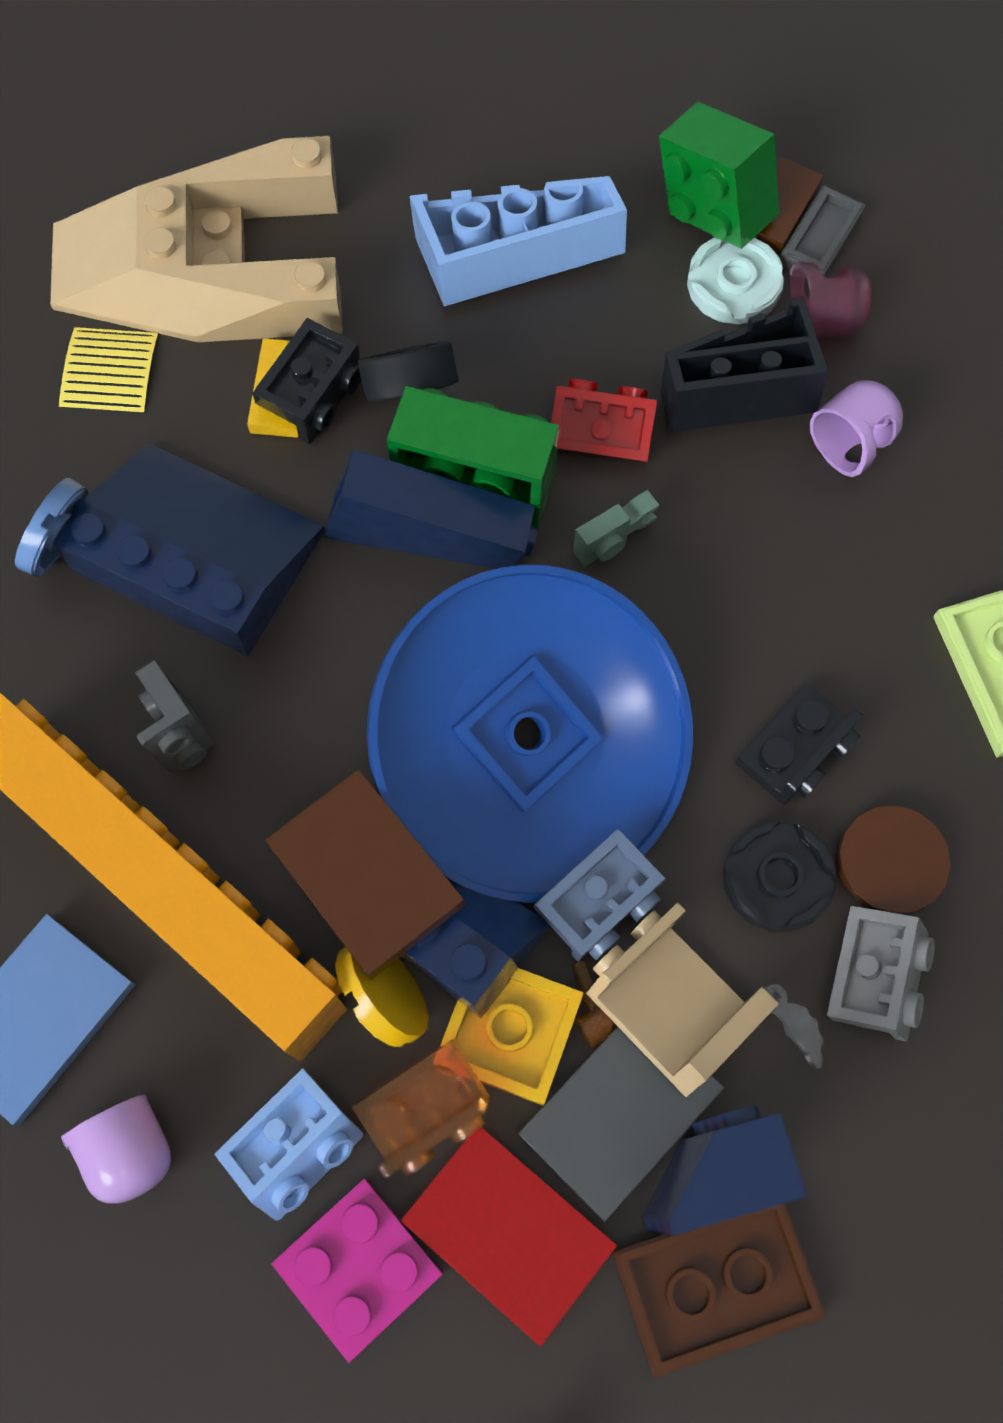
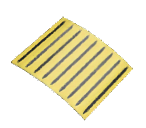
M74 327L64 365L59 407L144 412L150 366L158 333Z

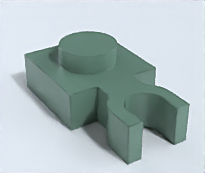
M648 490L633 498L624 507H621L618 503L575 529L573 553L584 567L597 559L604 562L613 558L625 547L627 535L656 521L657 517L653 512L659 509L660 505Z

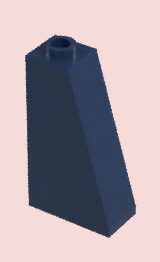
M353 449L335 490L323 537L497 569L515 566L523 555L528 557L533 550L538 529L536 526L531 525L534 505Z

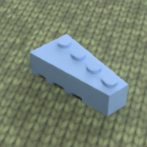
M610 176L546 182L544 190L537 191L520 188V185L502 186L501 194L472 197L471 190L451 191L452 199L428 201L427 194L410 195L415 239L444 306L625 253L627 209Z

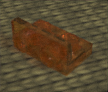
M451 1039L357 1101L352 1109L384 1158L378 1168L384 1178L400 1168L407 1176L424 1166L436 1155L432 1147L447 1137L451 1136L453 1141L458 1143L477 1131L485 1123L481 1115L485 1113L492 1098L455 1041Z

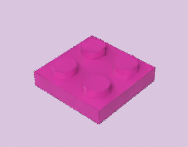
M365 1178L271 1263L348 1363L443 1275L441 1269Z

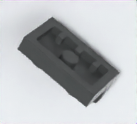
M153 660L135 673L146 688L138 697L156 723L139 733L137 739L170 773L177 769L187 770L201 762L206 757L207 750L214 746L216 742L182 692L157 662Z

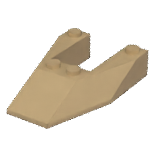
M330 136L282 138L134 187L53 223L50 303L53 310L194 342L293 337L306 318L338 334H343L341 289L335 257L245 262L244 219L338 213L336 171Z

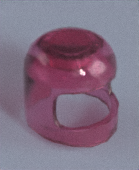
M796 262L792 264L790 270L791 300L803 296L817 338L846 337L864 328L872 312L873 287L869 276L860 267L852 264H843L840 266L836 278H828L819 274L818 267L814 262ZM806 277L809 283L810 298L804 293Z

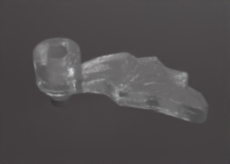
M778 984L763 986L779 1003L771 1014L776 1015L783 1022L785 1034L799 1047L812 1069L820 1068L823 1060L820 1049L825 1040L818 1032V1019L809 1016L806 1007L795 1003H786L787 993L782 986Z

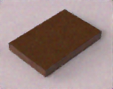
M359 769L265 839L371 980L466 905L461 895Z
M786 1203L675 1236L663 1233L612 1252L650 1372L654 1379L827 1317Z

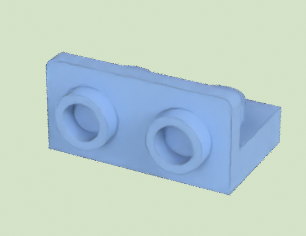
M302 1068L214 1155L250 1202L275 1221H278L286 1213L298 1208L307 1198L309 1190L331 1168L340 1165L349 1157L353 1146L363 1137V1132L342 1112L313 1077Z

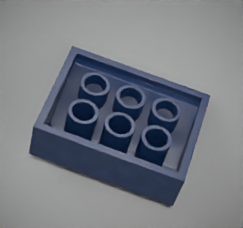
M149 443L81 500L53 544L71 570L249 656L323 535L325 528L324 525Z

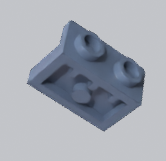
M617 829L534 905V909L573 950L571 955L578 963L588 953L595 960H598L621 938L614 930L629 915L636 922L640 921L661 901V898L655 891L660 887L665 877Z

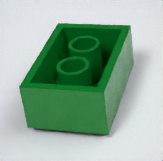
M406 386L387 437L389 460L534 505L531 525L539 528L555 478L559 425L549 423L546 419L533 414L522 416L498 410L494 405L487 402L475 401L471 403L448 397L437 389L425 388L421 390Z

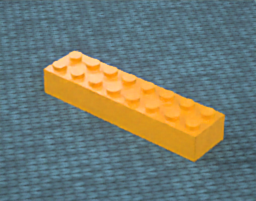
M0 693V790L283 1051L301 1062L347 1010L338 998L342 993L337 983L338 981L313 958L303 966L296 959L302 951L285 932L270 919H267L260 927L255 921L261 914L252 906L249 900L228 881H225L217 888L215 884L221 878L209 868L210 866L185 843L176 851L175 848L181 842L168 831V828L144 806L141 807L127 794L128 792L109 774L95 766L88 759V756L70 739L56 731L48 723V720L31 704L22 699L15 706Z

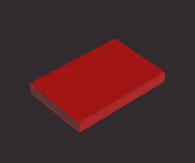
M480 1125L476 1126L401 1219L403 1224L540 1347L617 1247L613 1241Z

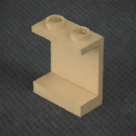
M677 903L663 917L655 910L652 911L631 932L630 935L636 942L626 952L618 945L612 948L593 968L600 977L586 994L671 1083L687 1097L708 1080L779 1003L763 987L744 1002L671 928L686 911Z

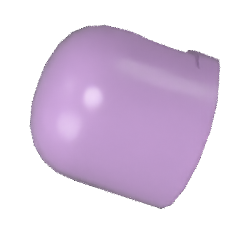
M861 380L841 390L813 414L810 421V433L815 446L826 461L841 474L854 477L861 474L872 464L876 457V448H884L892 444L897 438L903 426V410L898 398L885 385L872 380ZM862 444L861 462L854 463L848 461L845 458V454L855 445Z
M145 1094L108 1108L72 1127L61 1136L66 1149L70 1150L89 1192L97 1200L104 1203L119 1204L133 1200L154 1188L169 1171L171 1151Z

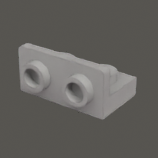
M850 906L827 1016L832 1021L887 1032L896 1040L908 1041L910 1027L918 1028L921 1022L924 997L922 993H918L921 972H929L931 969L935 949L934 939L928 937V931L919 917Z

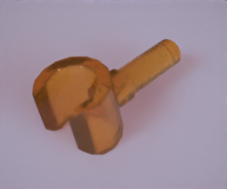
M583 961L574 964L572 967L580 991L584 992L583 1000L589 1011L575 1019V1023L590 1047H595L611 1035L613 1021L586 994L593 986L586 962Z

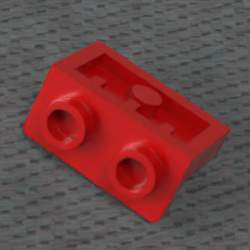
M569 379L568 387L556 386L551 423L559 425L557 449L647 463L657 400L647 399V390L618 386L617 394L597 392L598 383L580 379Z

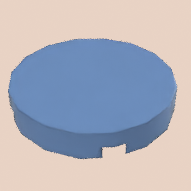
M65 478L46 496L32 517L17 548L14 561L17 569L38 577L46 573L59 559L61 554L53 542L81 500L88 495V490L81 483L72 478Z

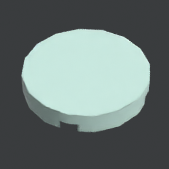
M714 237L701 245L692 257L687 287L691 300L703 314L718 322L736 325L748 323L750 317L760 313L767 315L772 311L780 299L783 289V266L779 256L771 247L756 238H753L741 249Z

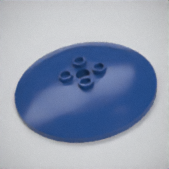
M517 565L485 571L456 583L422 606L405 624L388 649L375 678L368 709L367 749L370 770L377 793L446 878L480 894L506 901L531 903L538 902L617 829L643 855L657 842L671 821L687 783L693 749V718L688 690L677 659L660 631L639 607L623 594L588 575L546 565ZM525 717L532 719L537 724L540 734L536 745L528 750L520 747L514 738L516 724Z

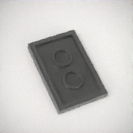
M617 1027L518 1135L603 1221H606L720 1094L724 1087L711 1075L707 1081L685 1097L625 1033Z

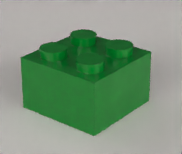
M697 102L659 135L669 212L677 220L691 224L711 234L716 239L724 240L742 249L779 215L774 133Z

